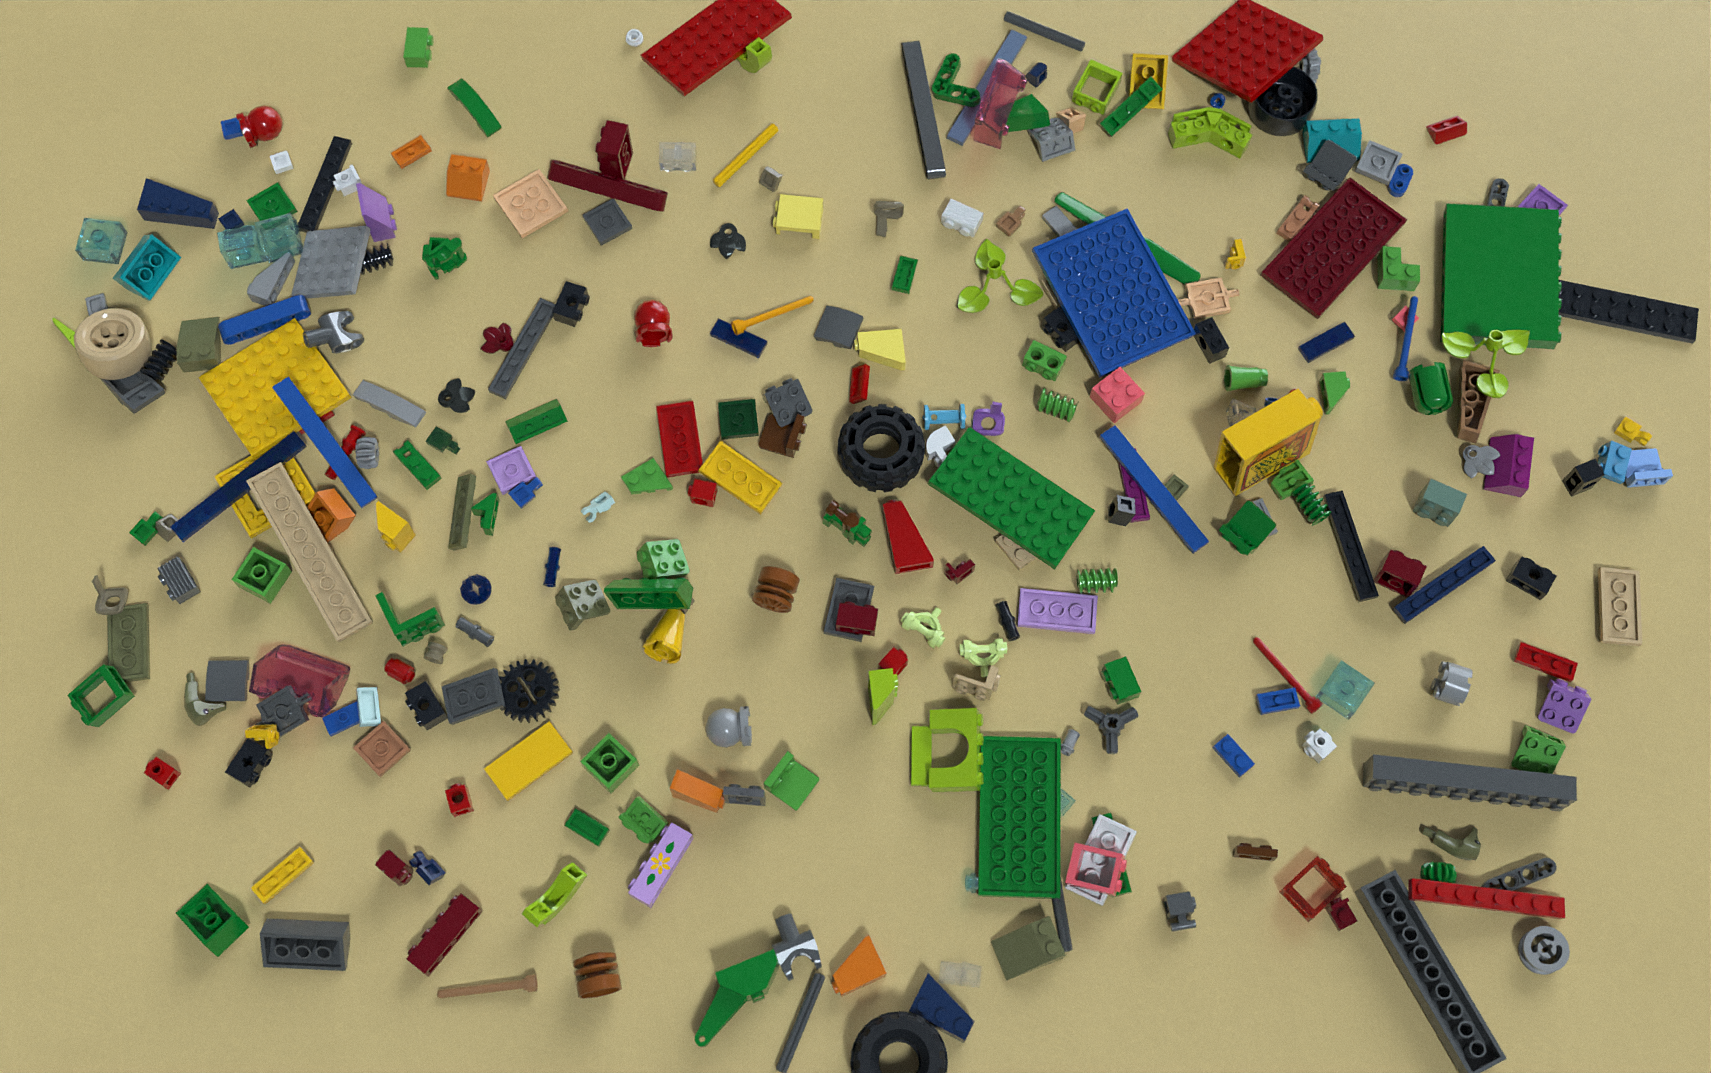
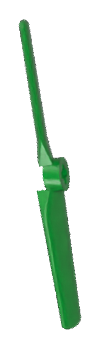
M1064 192L1059 193L1054 199L1056 204L1088 225L1107 217ZM1144 237L1163 273L1185 285L1199 281L1201 277L1200 272L1151 239Z

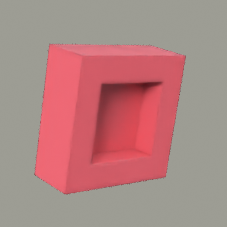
M1407 306L1392 319L1404 332L1409 311ZM1415 315L1414 323L1419 319L1417 315Z

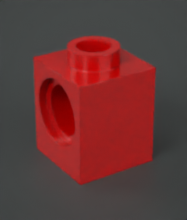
M694 479L693 485H690L688 489L691 503L714 507L718 492L717 483Z
M893 647L878 663V670L893 668V674L898 676L908 665V656L901 649L897 650Z
M454 784L449 787L450 789L445 790L450 812L454 817L474 811L470 794L465 784ZM456 796H464L460 803L454 802Z

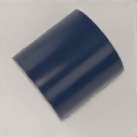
M1038 62L1026 74L1027 81L1035 88L1047 78V65Z

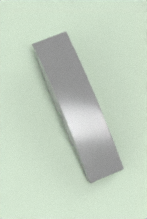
M364 380L353 393L356 399L370 404L372 408L386 413L390 418L415 428L426 414L423 409Z

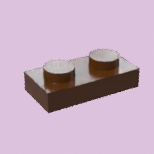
M1240 843L1233 849V857L1274 861L1278 858V850L1272 849V846L1260 845L1259 848L1252 847V844Z

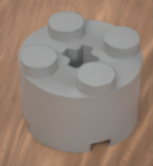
M1442 661L1438 669L1439 676L1437 679L1434 678L1431 689L1434 690L1433 697L1437 700L1460 706L1459 703L1463 704L1471 684H1468V677L1472 678V669Z

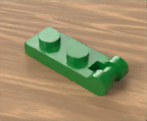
M408 440L403 443L401 448H396L393 451L398 460L426 490L442 479ZM409 451L411 455L405 458L404 454Z

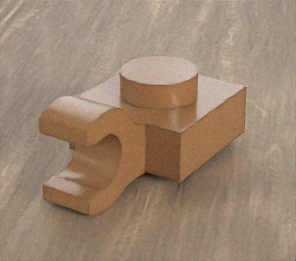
M1020 205L1013 214L1007 211L996 223V227L1010 237L1021 226L1022 221L1020 220L1025 216L1024 212L1026 209Z

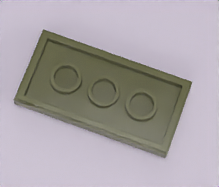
M147 603L124 606L121 613L107 615L108 665L113 666L124 682L150 679L149 605Z

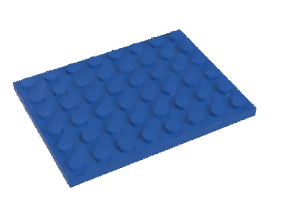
M1128 208L1033 247L1031 250L1099 378L1114 372L1119 367H1126L1196 335Z

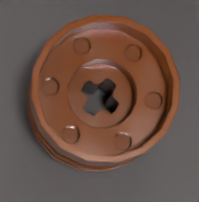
M771 566L762 567L758 577L760 585L755 587L752 601L764 609L788 613L792 608L791 603L794 602V597L791 594L797 592L800 578L785 569Z
M591 953L573 961V967L578 969L574 972L575 976L585 977V979L576 983L579 998L601 997L622 989L620 975L610 974L611 971L618 968V964L613 963L617 959L616 953Z

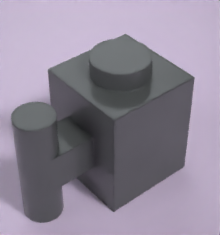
M1190 891L1166 895L1163 898L1167 919L1177 918L1176 923H1170L1171 931L1196 928L1195 919L1187 921L1186 916L1192 915L1195 912L1194 909H1196V901L1194 896L1191 897Z

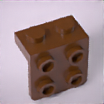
M770 414L759 441V448L794 458L796 451H799L801 446V435H804L806 432L805 416L797 414L795 422L779 427L774 415Z

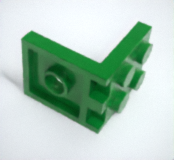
M383 592L375 595L394 635L402 646L411 642H418L425 635L436 633L445 626L435 607L400 624Z

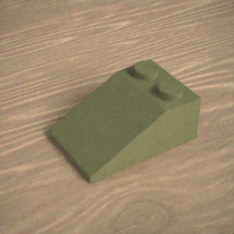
M219 317L181 321L177 342V364L184 373L211 370L221 364Z
M1050 916L991 941L1006 981L1061 960L1066 956Z

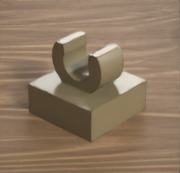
M767 166L763 170L759 183L775 192L783 175Z

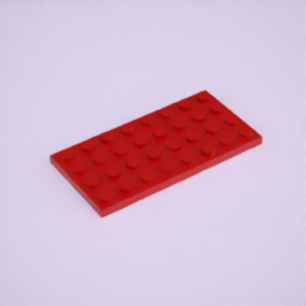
M716 0L641 54V58L685 97L745 53L746 47L757 38L763 40L792 18V14L776 0Z

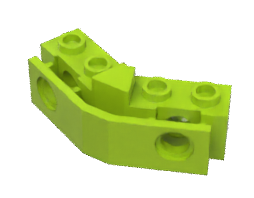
M1206 107L1174 114L1168 136L1173 149L1209 142L1240 159L1252 138V134H1250L1252 125L1222 109Z

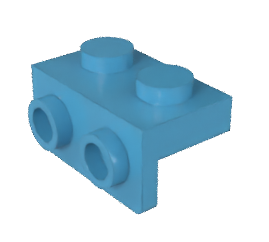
M1612 440L1602 445L1598 451L1599 459L1597 463L1603 468V477L1618 484L1623 483L1632 449Z

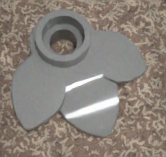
M1470 445L1466 447L1463 451L1465 473L1470 478H1474L1478 472L1484 475H1493L1494 464L1492 460L1497 459L1500 453L1490 446L1480 448L1476 445ZM1471 451H1474L1477 455L1475 457H1471L1469 453Z

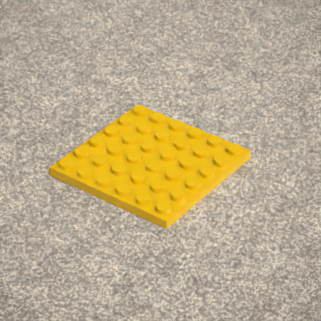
M295 318L198 377L253 459H256L302 430L301 426L272 388L285 378L289 377L319 418L352 398L316 347H306L303 339V332L305 331Z

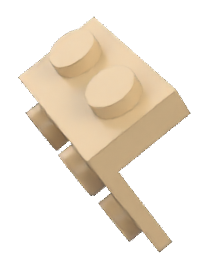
M991 665L985 683L955 674L952 688L960 694H972L974 698L985 701V699L990 700L992 691H997L1000 682L999 668Z

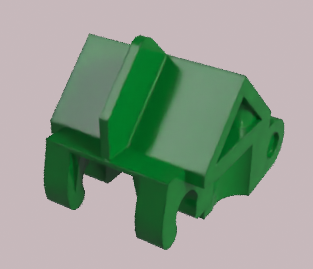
M430 237L429 245L423 246L422 260L426 263L434 279H439L436 273L437 270L450 273L453 269L459 268L467 261V255L462 250V242L459 238L449 240L448 238Z

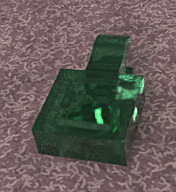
M435 427L425 441L427 445L442 453L447 449L457 454L461 449L458 447V443L452 441L453 437L451 434L438 427Z

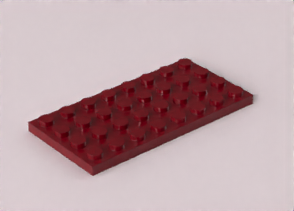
M1349 178L1261 272V276L1319 319L1373 260L1382 247L1404 226L1407 219L1355 180Z

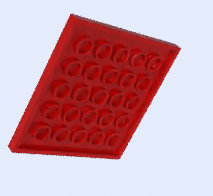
M1238 0L1172 56V62L1252 103L1323 41V35L1252 0Z

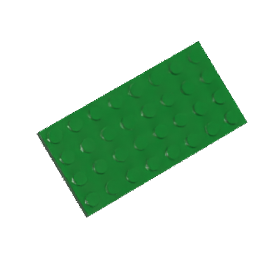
M971 427L966 430L928 481L929 486L1054 570L1095 512L1094 509Z
M983 736V745H981L983 765H980V773H983V785H980L978 897L1060 899L1061 738Z

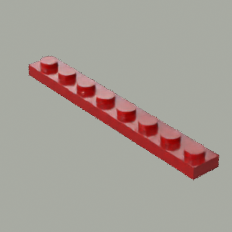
M1415 878L1408 879L1409 900L1555 919L1565 918V898Z

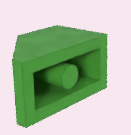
M1346 371L1323 373L1319 380L1325 415L1331 413L1345 396L1347 390L1350 389V379L1347 378Z

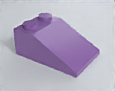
M357 183L362 217L366 225L371 229L370 234L373 241L378 242L396 238L395 230H397L395 219L392 220L391 216L394 215L392 204H388L386 197L361 183Z

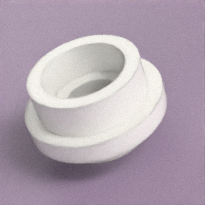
M632 29L626 35V42L630 46H639L643 42V34L637 29Z

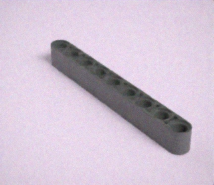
M920 41L902 43V54L926 176L928 180L946 177L945 164Z

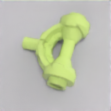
M936 607L931 614L928 612L915 613L911 611L910 613L906 612L900 622L903 624L901 627L905 630H917L927 639V643L933 649L936 646L939 648L945 641V637H943L944 632L941 631V625L937 619L942 612L939 608ZM920 622L929 624L932 630H929L928 628L920 624Z
M997 638L989 645H976L970 640H963V644H959L960 656H964V660L968 659L973 665L980 667L981 678H985L989 674L988 666L994 665L1000 658L1004 657V654H1007V642H1003L1002 638ZM991 653V655L986 658H980L976 654Z

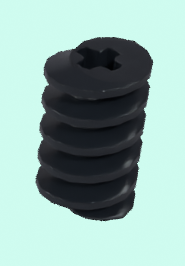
M388 243L387 249L380 245V251L373 247V253L366 249L361 269L362 275H365V269L372 273V267L376 271L379 270V265L386 268V262L393 266L394 258Z
M160 339L161 344L156 345L157 350L152 351L151 354L153 356L148 357V362H145L143 365L145 369H140V372L151 377L153 380L163 381V377L160 374L167 375L168 372L164 368L172 367L168 362L176 361L172 356H177V349L167 341Z

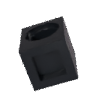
M1117 495L1108 506V523L1126 527L1136 514L1135 499Z

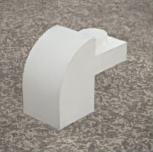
M946 425L934 431L929 436L926 444V458L928 461L934 458L937 468L946 459L947 455L945 452L954 448L955 440Z

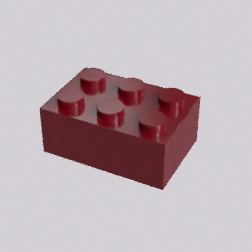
M607 120L606 125L601 129V140L597 142L595 152L598 154L597 161L600 163L599 170L604 174L625 179L633 156L628 124Z

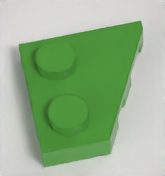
M654 458L621 477L631 494L651 493L662 489L670 491L673 489V486Z
M1296 460L1293 464L1280 469L1279 474L1273 479L1270 487L1279 499L1283 500L1291 496L1292 492L1306 483H1309L1308 486L1312 485L1314 480L1300 461Z

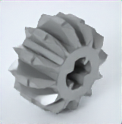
M371 437L358 439L355 453L359 468H376L379 464L380 455L377 440Z

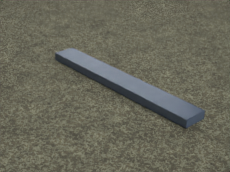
M1014 30L1010 31L976 87L981 97L980 104L976 107H964L948 133L947 139L961 146L964 145L1025 44L1027 36Z

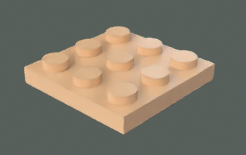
M540 169L493 195L494 200L521 238L528 236L568 212V208Z

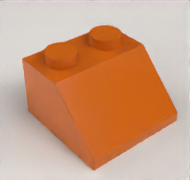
M451 154L447 169L446 195L482 202L490 173L487 159Z
M334 488L316 492L307 507L327 543L347 530L356 516Z

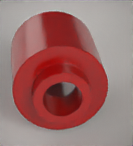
M391 658L385 665L384 671L387 675L402 684L410 683L415 677L414 667L398 658Z

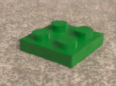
M278 182L246 200L266 230L298 212Z

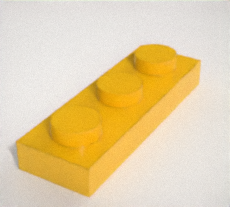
M299 847L252 886L251 889L266 904L314 864V862Z

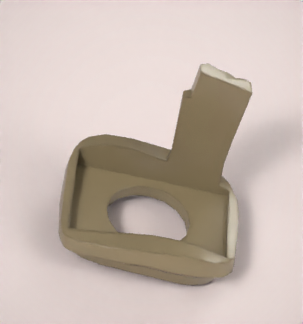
M876 201L873 205V213L877 215V236L886 237L887 218H901L904 213V204L901 202Z
M98 575L94 576L92 583L99 594L95 604L96 613L102 615L121 613L127 601L128 590L125 587L104 589ZM109 598H120L118 605L114 607L106 606V601Z

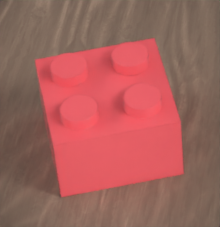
M1119 367L1092 387L1090 398L1113 423H1116L1142 403L1145 393Z

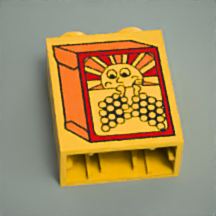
M1298 388L1222 431L1214 469L1235 496L1279 472L1280 469L1293 464L1296 460H1300L1310 454L1321 417L1323 416L1320 404L1313 397L1306 398Z

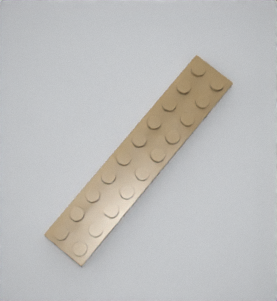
M280 462L248 479L249 487L336 641L339 643L373 624L283 464Z

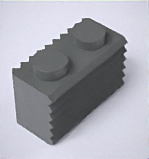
M175 557V559L157 568L160 572L158 578L163 586H168L169 590L166 592L172 601L176 600L181 604L201 592L184 562L179 557Z

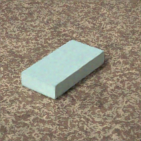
M377 687L357 688L356 695L360 727L378 726L381 723Z

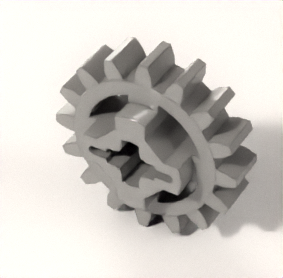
M1315 48L1299 61L1298 69L1307 73L1314 83H1317L1316 79H1318L1320 74L1321 58L1318 57Z

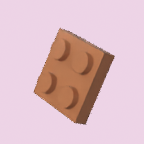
M384 721L353 747L379 777H382L411 751Z

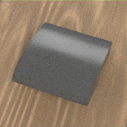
M826 306L814 338L817 341L833 343L835 347L851 349L864 317L845 309Z
M209 660L206 674L205 701H246L249 660Z

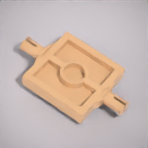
M1221 277L1187 283L1185 286L1187 298L1177 300L1181 306L1189 305L1194 319L1230 313L1229 298L1239 297V290L1228 291Z

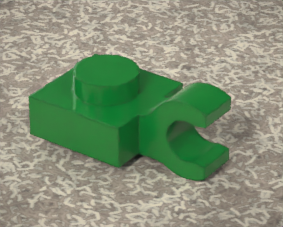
M155 511L147 521L141 519L129 533L146 546L158 533L155 529V524L163 517Z

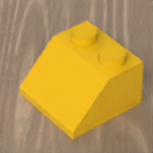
M378 501L376 503L378 530L382 535L380 538L392 551L396 549L401 553L416 535L406 520Z

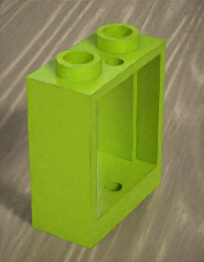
M1091 59L1073 91L1072 102L1078 106L1086 107L1095 113L1104 115L1121 83L1123 73ZM1090 76L1112 85L1104 102L1081 93Z

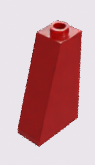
M897 500L887 501L883 504L882 511L895 574L933 568V556L903 502Z

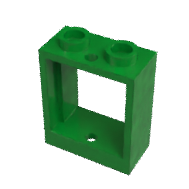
M105 664L100 666L67 695L71 700V706L81 714L83 723L94 727H100L135 697L113 666ZM106 681L117 697L96 715L85 697L102 682Z

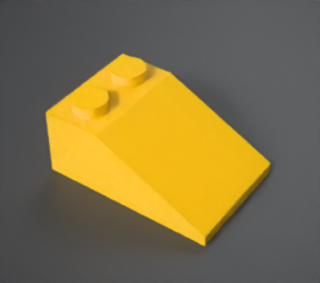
M1132 54L1129 96L1150 77L1163 89L1144 107L1146 109H1164L1168 55Z

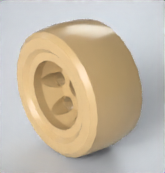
M110 308L95 312L79 324L74 334V345L81 363L97 378L118 380L132 376L144 367V363L148 362L147 359L151 356L152 348L149 333L142 320L129 310Z

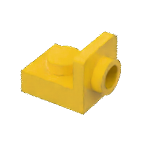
M1242 239L1234 240L1232 247H1230L1231 257H1228L1226 260V269H1239L1243 267L1246 256Z
M253 725L245 730L246 738H254L255 741L265 739L266 749H271L279 743L277 725Z

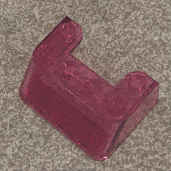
M282 644L275 647L253 664L249 692L256 694L258 697L266 698L274 692L291 685L298 698L309 693V697L312 699L307 702L309 703L307 711L312 716L323 717L336 706L349 678L350 667L297 647Z

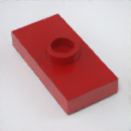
M867 364L852 368L849 402L852 404L867 400L870 366Z

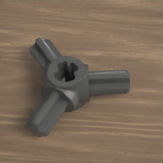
M1089 706L1084 713L1086 718L1099 724L1098 728L1102 730L1103 736H1106L1107 754L1118 753V736L1121 735V730L1125 728V724L1139 716L1134 707L1120 714L1106 713L1105 715ZM1109 722H1111V724L1114 723V724H1115V727L1112 728V726H1111V728H1110V727L1108 726V723H1109Z

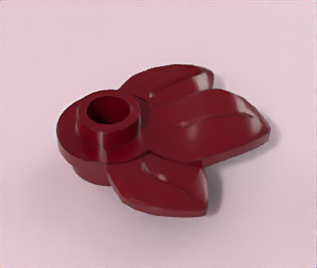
M502 323L499 328H486L483 331L486 342L480 349L489 354H493L498 350L504 352L511 350L514 344L511 336V327L506 323Z

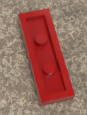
M1523 642L1519 643L1514 658L1516 663L1568 682L1573 681L1578 665L1575 661Z

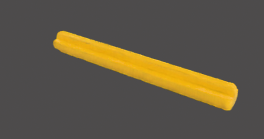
M774 123L770 124L713 179V183L717 187H721L778 132V127Z

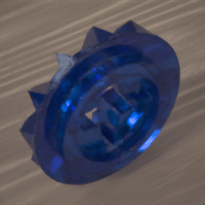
M478 574L468 576L460 588L461 596L469 604H481L490 597L492 591L491 584L485 576ZM473 583L477 587L481 586L478 589L480 595H477V593H475L474 591L471 592V590H473Z

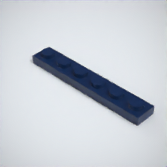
M1482 546L1396 605L1393 610L1402 622L1406 624L1492 565L1496 560Z

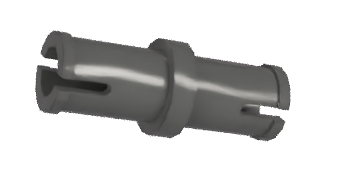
M463 617L457 621L455 627L468 634L470 639H476L486 647L493 643L494 636L482 630L478 624L474 625Z

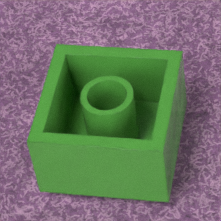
M253 547L233 576L232 581L239 588L271 604L292 571L285 563Z
M610 733L580 761L583 768L610 794L639 766L637 759Z

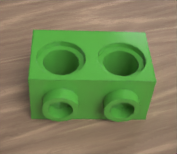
M1033 340L1023 359L1022 366L1030 372L1041 374L1047 380L1056 381L1065 365L1067 356ZM1036 356L1039 360H1034L1031 357ZM1048 365H1055L1056 368H1050Z

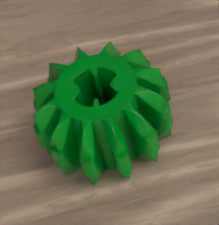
M1425 863L1421 866L1420 877L1423 880L1456 883L1455 867L1450 863Z

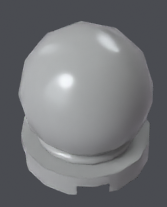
M749 706L740 707L738 713L733 709L727 708L714 711L708 717L705 727L709 740L717 747H731L739 741L742 742L743 746H751L752 731L751 726H748Z

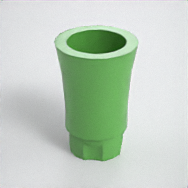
M1227 365L1225 368L1224 384L1227 391L1266 386L1268 383L1267 369Z

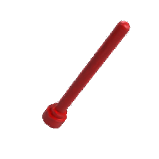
M1255 637L1253 639L1254 645L1293 688H1296V692L1306 702V709L1311 714L1316 712L1323 703L1318 698L1310 696L1260 638Z

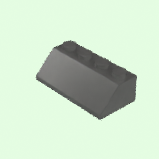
M267 918L260 931L263 967L346 971L350 947L349 922Z

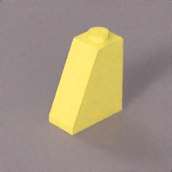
M902 329L857 332L854 347L855 351H859L860 358L898 370H905L906 361Z

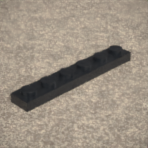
M337 136L333 137L298 222V231L307 233V231L318 230L335 188L333 184L335 178L333 175L342 171L352 146L351 140Z
M1343 490L1324 494L1323 499L1325 504H1327V511H1331L1329 517L1358 602L1378 598L1379 594Z

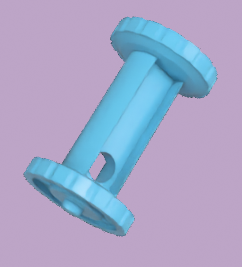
M960 404L959 410L929 411L928 405H924L923 420L925 430H929L930 424L959 423L961 429H965L966 414L964 404ZM935 414L937 419L932 420L931 415Z

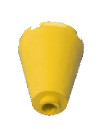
M668 609L643 644V647H645L644 652L650 658L659 662L662 659L668 660V664L677 663L680 660L685 615L681 609Z

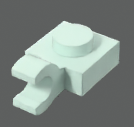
M605 491L590 502L591 505L584 507L581 513L586 515L590 512V516L586 520L591 523L596 519L597 512L601 513L609 510L615 501Z

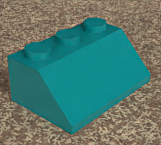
M1360 118L1306 121L1302 130L1306 163H1312L1327 140L1333 141L1355 155L1356 161L1360 160L1362 141Z
M152 234L144 235L112 279L130 292L150 301L181 257Z

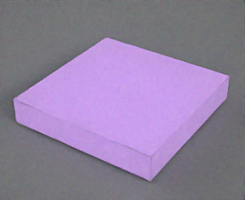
M521 446L486 461L502 495L509 493L521 482L528 484L536 478Z

